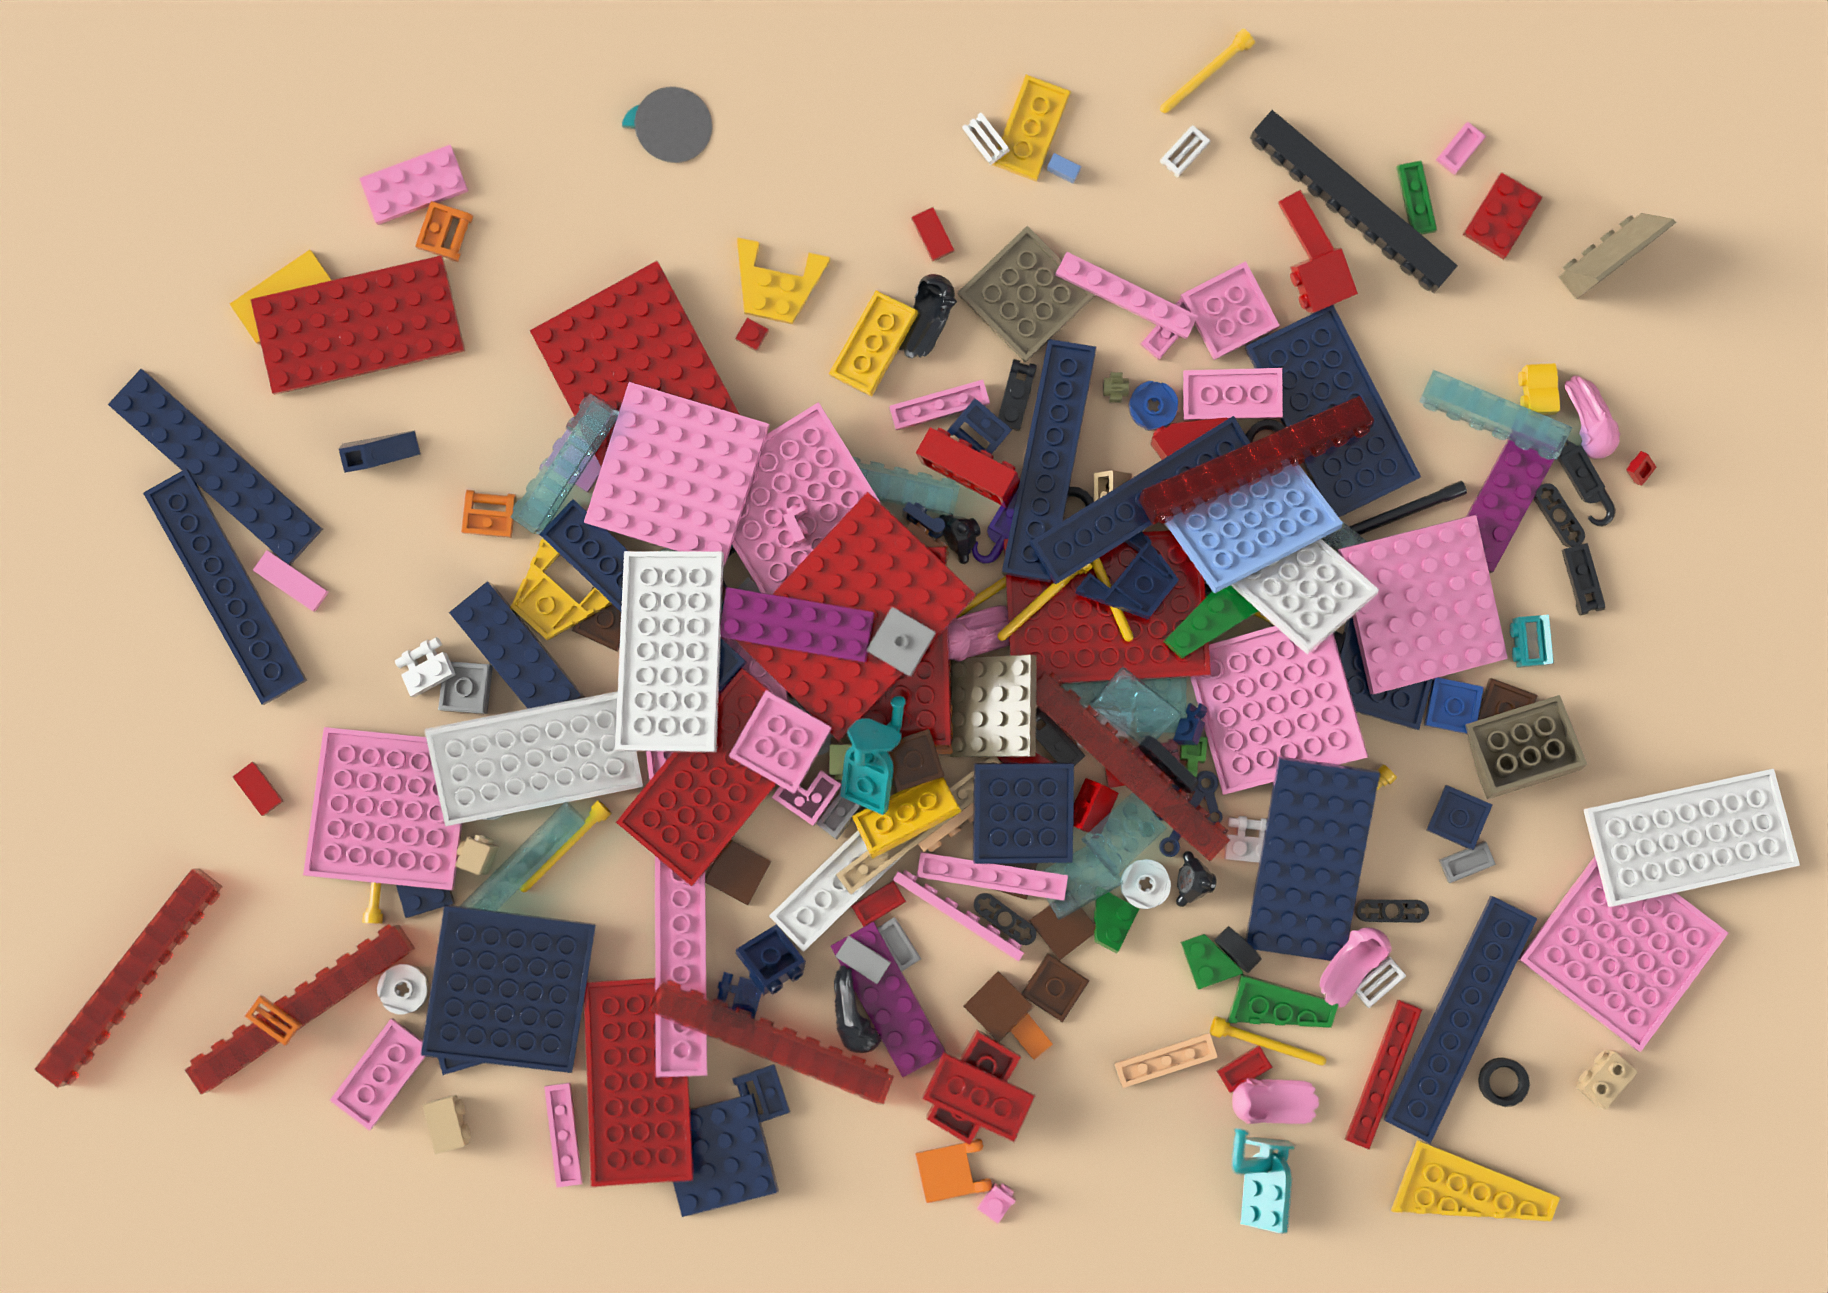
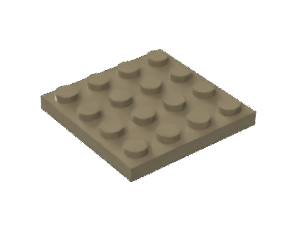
M1028 226L958 291V295L1025 363L1095 296V294L1056 276L1062 260Z
M1036 655L966 658L962 661L951 660V747L953 753L950 754V757L1036 756Z

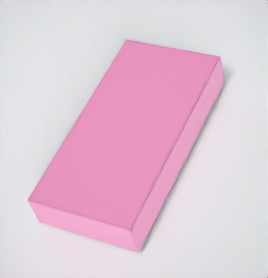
M1467 121L1436 161L1455 175L1486 136Z

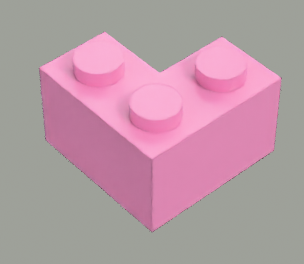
M820 771L807 791L799 786L796 793H792L779 786L772 798L814 826L840 789L841 784Z

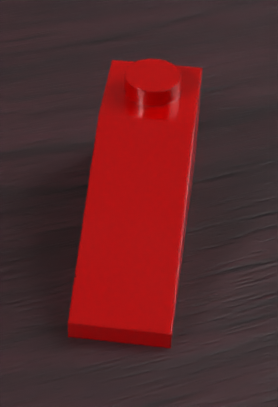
M1228 418L1173 423L1167 428L1162 426L1153 433L1150 445L1162 460L1223 423Z

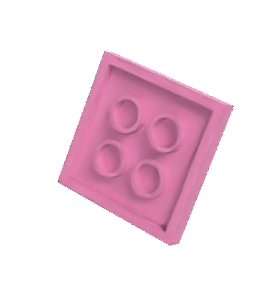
M1246 261L1180 296L1187 310L1198 315L1195 325L1213 360L1280 326Z
M766 690L729 756L790 792L796 793L832 727Z

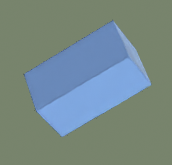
M1055 153L1047 166V171L1071 183L1075 182L1081 169L1080 165Z

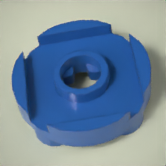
M1147 381L1139 385L1132 393L1129 401V412L1133 421L1138 426L1147 431L1157 430L1162 426L1167 427L1174 420L1178 410V398L1169 385ZM1149 400L1159 402L1158 411H1150L1147 408Z

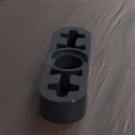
M1550 483L1540 485L1534 496V501L1561 543L1568 548L1582 544L1585 540V532L1558 489ZM1542 489L1545 492L1548 490L1550 491L1551 495H1549V500L1547 498H1541V495L1543 494ZM1556 501L1558 502L1557 505L1548 510L1547 506ZM1555 509L1564 511L1565 520L1563 522H1557L1553 518ZM1569 522L1572 524L1563 530L1560 528ZM1570 532L1577 533L1578 536L1575 537V540H1568L1567 537L1570 535Z
M1147 735L1139 744V749L1182 791L1190 794L1199 784L1197 778L1157 739Z
M981 893L976 896L974 909L978 914L1019 944L1029 945L1034 942L1036 930L1030 923L992 895ZM989 898V904L993 908H996L997 904L1001 906L995 912L993 919L988 917L992 914L991 911L986 908L983 911L979 909L981 905L978 901L980 899L985 900ZM1008 912L1011 914L1012 922L1010 925L1001 926L998 923L1000 913ZM1017 919L1021 921L1018 924L1019 927L1024 930L1027 927L1030 928V939L1024 938L1023 941L1020 940L1021 934L1015 929L1013 934L1009 932L1014 927Z
M1363 899L1356 904L1355 915L1364 922L1420 923L1427 919L1429 908L1426 903L1420 900ZM1368 903L1369 908H1379V913H1369L1368 918H1366V915L1361 913V908H1365ZM1406 903L1405 909H1414L1415 904H1417L1418 908L1422 909V914H1418V918H1415V914L1404 913L1402 904ZM1389 904H1395L1398 908V914L1394 918H1389L1385 913V908Z

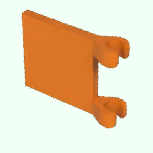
M975 1139L970 1145L964 1142L916 1153L926 1203L991 1190L992 1182L990 1178L973 1182L967 1153L978 1152L983 1149L982 1139Z

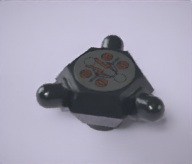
M940 515L938 518L943 519L945 522L943 536L950 549L958 554L959 562L967 564L969 554L976 544V537L981 535L977 521L974 518L967 519L961 516Z
M1190 851L1184 852L1183 860L1185 863L1179 869L1177 888L1180 895L1176 899V904L1180 907H1184L1188 902L1191 903L1202 898L1207 893H1212L1216 887V876L1210 873L1208 868L1199 859L1195 858Z

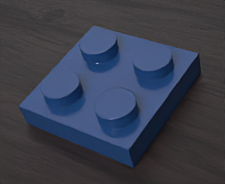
M1439 677L1433 678L1424 726L1467 734L1465 725L1478 720L1484 687Z

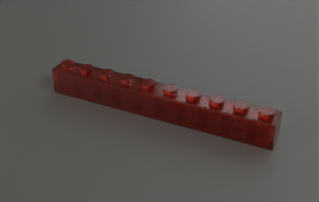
M1358 396L1142 490L1139 501L1152 525L1161 522V524L1167 523L1174 518V515L1181 512L1183 514L1190 513L1196 509L1197 505L1202 503L1210 504L1216 501L1218 496L1227 493V495H1231L1245 484L1254 485L1268 474L1274 476L1280 473L1286 466H1297L1311 455L1314 457L1320 456L1327 451V448L1332 446L1337 448L1346 444L1350 438L1365 436L1370 432L1369 429L1374 422V418L1361 396Z
M1044 671L1036 679V705L1210 862L1230 841L1226 835L1228 829L1219 821L1214 824L1208 818L1211 814L1200 804L1195 807L1190 802L1192 797L1182 788L1179 791L1171 785L1174 781L1165 772L1162 771L1159 774L1154 770V762L1146 755H1143L1141 758L1135 752L1137 747L1127 738L1122 741L1116 735L1119 731L1108 721L1106 724L1102 723L1098 719L1100 714L1092 706L1088 705L1085 707L1079 702L1081 697L1072 688L1067 691L1060 685L1063 680L1053 671L1050 674Z
M200 868L191 869L34 1070L57 1088L66 1085L70 1086L78 1078L79 1073L77 1071L81 1066L87 1065L95 1056L93 1051L96 1047L104 1044L110 1037L111 1033L109 1031L114 1024L118 1025L125 1018V1010L129 1005H134L142 996L140 991L143 987L150 985L158 975L156 972L158 968L169 962L176 945H181L189 936L187 931L192 925H197L205 915L203 911L206 907L213 905L220 897L219 891L223 886Z
M388 924L377 932L379 934L378 937L372 941L369 938L356 946L358 951L352 955L349 952L342 955L336 960V966L331 969L325 967L315 974L317 979L309 984L305 981L294 989L296 992L289 998L285 995L274 1002V1004L300 1022L302 1025L299 1029H301L416 948L400 925L391 926ZM271 1010L269 1011L271 1015L276 1017L289 1028L293 1027L289 1023L284 1021L282 1018H280L278 1015H276L274 1012H272ZM258 1013L256 1015L284 1037L287 1035V1033ZM254 1023L247 1027L243 1024L231 1032L233 1037L227 1041L223 1038L213 1044L210 1053L205 1056L201 1053L190 1060L191 1066L186 1068L185 1072L202 1095L223 1083L280 1042Z
M667 980L666 983H659L648 1012L875 1104L884 1105L894 1078L893 1075L888 1074V1068L877 1064L873 1068L866 1065V1060L861 1057L852 1055L849 1058L842 1055L843 1050L829 1045L827 1049L819 1046V1040L806 1036V1039L797 1037V1031L787 1027H783L782 1030L773 1027L774 1022L760 1017L759 1021L750 1017L751 1013L746 1010L737 1008L736 1011L728 1009V1003L715 998L713 1002L704 999L705 994L691 989L690 992L680 989L681 984L672 980Z

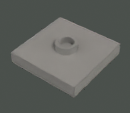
M892 607L867 651L911 676L936 632Z
M451 662L456 675L441 683L438 710L487 714L493 666L490 664Z

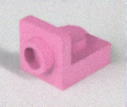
M793 505L786 510L787 514L783 515V518L795 542L799 545L807 541L804 534L808 533V530L803 520L798 521L797 518L808 513L809 510L806 505Z
M994 1183L977 1209L996 1223H999L1009 1207L1016 1202L1013 1196L1014 1191L1003 1183L1000 1186Z

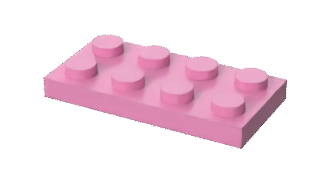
M451 145L359 178L377 225L428 207L431 201L439 203L469 192Z
M1282 368L1183 371L1184 420H1207L1224 417L1229 419L1232 416L1236 419L1283 418Z
M390 1019L330 1101L365 1128L371 1130L426 1057L420 1056L423 1040L395 1019Z

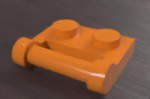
M431 201L415 247L458 262L463 238L468 224L472 223L474 216L470 213ZM453 218L459 219L450 249L443 248Z
M466 490L461 532L463 534L512 538L517 502L516 494L504 496L475 493V490ZM474 503L506 505V511L473 509Z

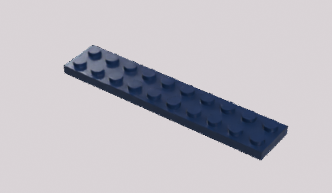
M1048 339L1002 568V574L1051 583V577L1029 542L1064 519L1096 355V346Z
M140 369L109 402L108 405L177 467L181 470L188 469L195 483L288 565H291L323 530L143 369Z
M1232 416L1034 538L1029 543L1054 584H1057L1162 519V513L1210 489L1258 459L1259 456L1236 418Z
M188 469L182 470L143 492L261 705L271 702L307 681Z
M572 499L539 535L622 613L624 551L628 550L607 530L584 523L587 511ZM722 638L720 639L718 693L747 663Z
M1493 896L1489 897L1384 1117V1121L1431 1144L1538 918Z

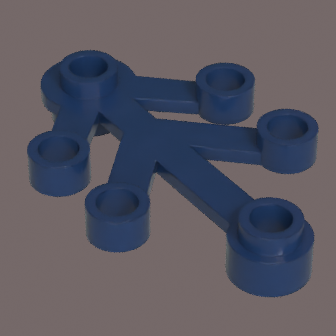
M1201 771L1197 774L1196 778L1199 784L1193 790L1195 793L1191 800L1166 807L1156 806L1152 810L1153 818L1158 821L1164 820L1167 816L1182 813L1170 836L1162 839L1159 844V850L1164 856L1173 857L1178 854L1180 850L1178 841L1191 818L1196 831L1195 842L1201 846H1205L1210 842V835L1206 832L1199 805L1205 797L1209 810L1207 814L1208 822L1219 824L1222 821L1223 815L1218 810L1214 795L1218 788V778L1213 772ZM1204 778L1210 781V785L1207 788H1204L1201 784ZM1174 784L1166 786L1164 794L1168 799H1176L1179 794L1186 793ZM1170 787L1176 789V795L1173 797L1168 795ZM1159 808L1164 811L1162 818H1158L1155 814ZM1213 812L1219 815V819L1216 822L1212 821L1210 817ZM1201 833L1207 836V840L1204 843L1198 840V836ZM1167 842L1173 844V850L1167 852L1164 848Z

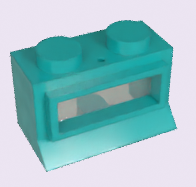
M1549 614L1513 618L1512 623H1510V635L1514 638L1515 647L1512 648V658L1516 662L1517 667L1553 664Z

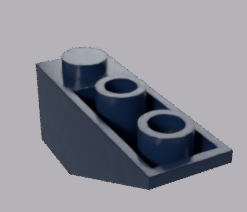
M415 430L343 443L339 447L344 473L368 469L421 454Z

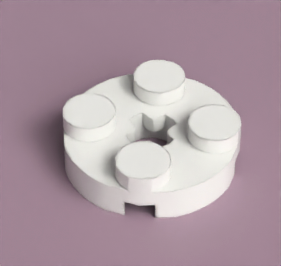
M1136 860L1127 866L1122 874L1121 892L1126 900L1135 907L1141 909L1154 908L1162 904L1170 893L1171 882L1164 866L1154 860ZM1149 877V883L1152 884V888H1146L1145 891H1142V885L1139 884V881Z
M411 964L393 966L385 971L379 979L377 985L378 997H380L383 1006L392 1013L402 1015L416 1011L425 1003L428 997V977L418 967ZM405 982L410 990L409 993L407 992L404 996H401L397 986Z

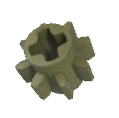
M1111 372L1110 378H1104L1103 396H1110L1109 402H1121L1122 397H1128L1129 378H1122L1123 372Z

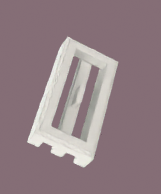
M980 113L977 115L978 118L975 120L973 118L970 120L969 125L965 124L962 128L987 162L992 165L1010 150L984 115ZM979 124H984L1002 150L998 151ZM976 129L995 154L991 157L971 130Z
M1192 125L1161 158L1160 163L1165 164L1167 169L1173 171L1174 175L1178 178L1211 140ZM1192 133L1196 135L1172 162L1168 160ZM1201 139L1203 142L1186 159V161L1179 168H1177L1176 165L1180 162V160Z
M1388 956L1379 964L1378 968H1374L1364 977L1355 993L1367 1008H1370L1404 979L1406 975L1394 960ZM1389 964L1392 966L1363 992L1360 990ZM1396 971L1398 975L1368 1000L1366 996Z

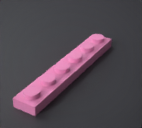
M1066 252L1056 272V276L1185 339L1188 338L1198 315L1069 252Z
M922 852L920 853L917 877L1063 901H1065L1068 882L1067 875L998 864H974L973 860Z
M904 870L903 873L899 871L893 878L895 882L1017 961L1021 959L1024 954L1020 950L1021 944L1010 937L1007 941L999 937L1001 931L990 924L987 927L982 926L978 923L980 919L978 916L968 910L965 914L957 909L959 904L948 897L942 900L936 896L938 891L927 883L922 887L915 882L917 877L910 872Z

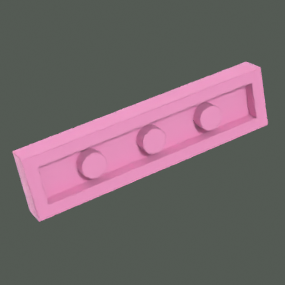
M979 380L890 405L889 408L897 431L961 413L974 398L984 406L989 405L990 402L984 381Z
M571 1082L547 1085L544 1088L556 1187L582 1184L583 1179Z

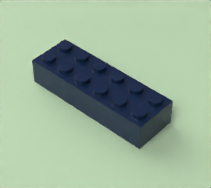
M488 581L449 612L527 709L585 697L492 583Z

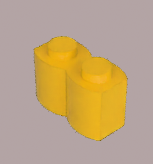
M1556 363L1525 365L1518 376L1519 385L1523 386L1524 395L1520 399L1521 409L1525 410L1526 416L1557 414L1560 411Z

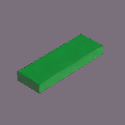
M1422 160L1398 165L1396 168L1409 225L1421 235L1436 232L1437 227Z

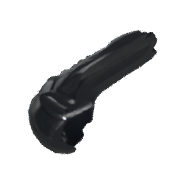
M928 274L918 284L913 309L917 310L919 314L899 348L900 351L904 350L908 358L912 359L916 356L920 358L922 356L925 357L933 350L939 335L945 327L950 310L957 303V300L954 298L953 285L942 275Z
M845 965L840 966L839 970L836 971L834 980L838 1034L844 1047L849 1051L855 1053L871 1052L879 1046L881 1035H878L876 1029L870 1027V1020L863 1018L858 1013L851 969H847Z

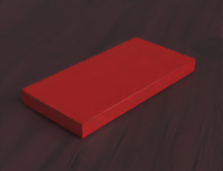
M943 1052L922 1099L1015 1142L1035 1098V1094Z

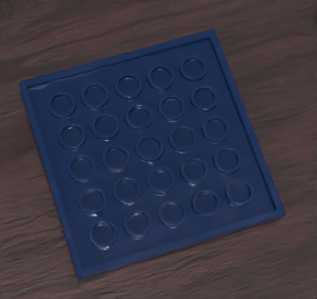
M444 904L420 1056L572 1073L596 925L586 922Z

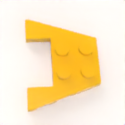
M737 238L744 313L746 315L793 324L812 289L818 283L825 268L829 265L830 257L808 253L803 277L755 267L759 242Z
M542 538L539 543L540 547L530 563L529 571L525 579L523 578L510 607L546 640H550L612 603L594 587L582 602L578 604L547 576L545 571L560 554Z

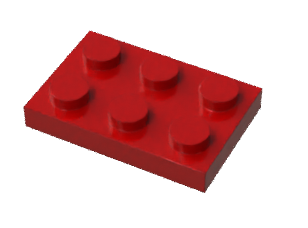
M1501 172L1462 235L1504 260L1543 197Z

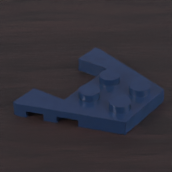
M1141 531L1125 541L1126 544L1139 553L1111 588L1089 573L1078 586L1075 593L1149 619L1179 579L1162 555H1159L1154 549L1149 537Z

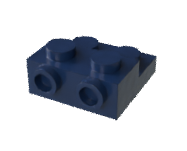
M777 924L736 949L735 954L749 970V977L763 995L768 992L772 995L776 994L783 988L784 982L789 979L794 982L804 974L805 959Z

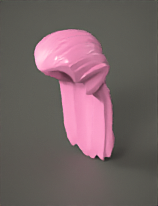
M1578 375L1573 376L1570 381H1565L1564 385L1580 416L1582 424L1579 432L1582 437L1581 445L1588 457L1593 459L1605 458L1615 451L1620 442L1621 433L1619 432L1618 423L1613 420L1598 388L1589 380L1587 381Z
M1002 605L990 607L955 618L948 626L949 659L962 661L968 657L1009 646V637L1004 641H1000L997 638V634L1008 625L1007 607Z
M1369 927L1359 929L1358 931H1351L1349 941L1335 955L1320 979L1321 993H1326L1325 1001L1330 1005L1339 1003L1340 1008L1345 1007L1364 977L1373 968H1378L1379 963L1388 957L1392 946L1385 933Z
M1247 1078V1082L1240 1084L1234 1090L1232 1104L1236 1115L1246 1124H1305L1312 1122V1118L1316 1117L1313 1111L1319 1106V1097L1313 1094L1315 1087H1312V1083Z

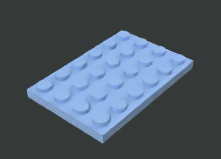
M1288 450L1162 513V520L1214 593L1341 529L1343 524Z

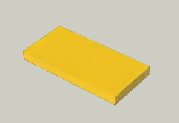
M1025 75L1001 137L1010 151L992 165L1037 182L1071 91ZM998 145V151L1002 150L1000 145Z
M308 250L229 304L256 344L259 345L260 339L250 299L327 282L332 279L314 253Z
M875 290L831 368L829 375L872 397L918 316V311Z
M944 777L891 795L888 811L884 815L867 808L853 815L852 818L871 857L875 858L961 813V810Z

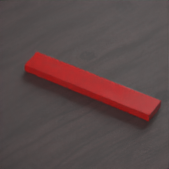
M1397 999L1347 1131L1346 1141L1370 1150L1423 1009Z

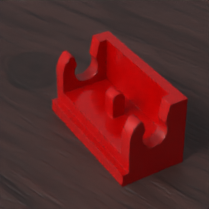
M1085 778L1073 805V827L1099 838L1119 793L1103 784Z

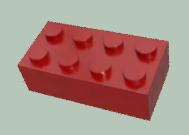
M930 427L916 451L922 465L1007 508L1020 483L1018 473L1014 471L1016 468L1006 461L999 463L993 460L994 456L984 450L978 452L972 449V445L963 439L956 441L950 438L951 434L938 427L935 430Z
M976 1029L959 1059L1008 1081L1021 1056ZM934 1104L926 1115L928 1121L968 1145L972 1143L981 1127Z

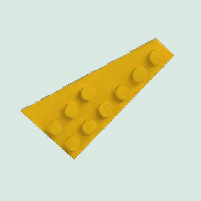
M1417 1140L1391 1211L1398 1213L1412 1212L1416 1214L1429 1213L1450 1216L1552 1221L1560 1197Z

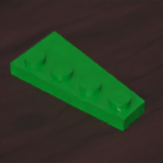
M1230 585L1216 593L1212 591L1163 642L1182 659L1259 610Z
M1241 974L1227 1021L1228 1023H1266L1284 1026L1288 1024L1331 1028L1339 1004L1330 1005L1323 997Z

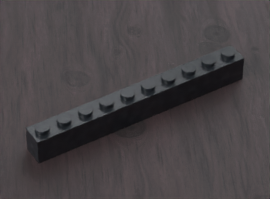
M1271 110L1254 129L1250 139L1258 150L1267 152L1276 165L1286 168L1289 171V175L1295 181H1301L1308 187L1307 190L1314 197H1320L1324 200L1329 210L1334 213L1338 212L1345 218L1344 221L1348 226L1354 229L1357 228L1363 233L1366 241L1371 244L1375 243L1381 248V252L1385 257L1390 260L1394 259L1399 263L1404 273L1413 275L1418 279V283L1423 289L1431 290L1434 293L1457 268L1458 265L1275 111Z

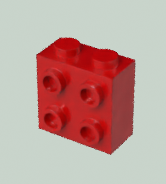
M1342 248L1331 249L1290 267L1292 271L1290 273L1291 281L1295 287H1298L1300 293L1298 300L1302 309H1306V312L1314 313L1358 294Z

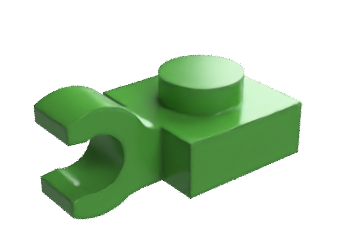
M1200 737L1198 745H1180L1179 760L1186 761L1185 767L1195 777H1197L1198 763H1204L1206 760L1207 737Z

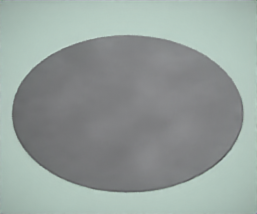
M664 87L650 93L639 105L635 115V131L639 142L649 154L665 162L677 163L690 160L704 150L711 137L712 120L707 106L696 94L679 87Z

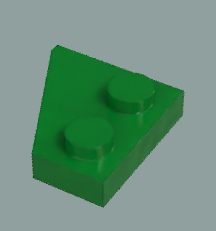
M1097 886L1094 890V921L1096 923L1094 942L1117 954L1139 908Z
M1205 934L1180 942L1198 990L1243 974L1242 970Z

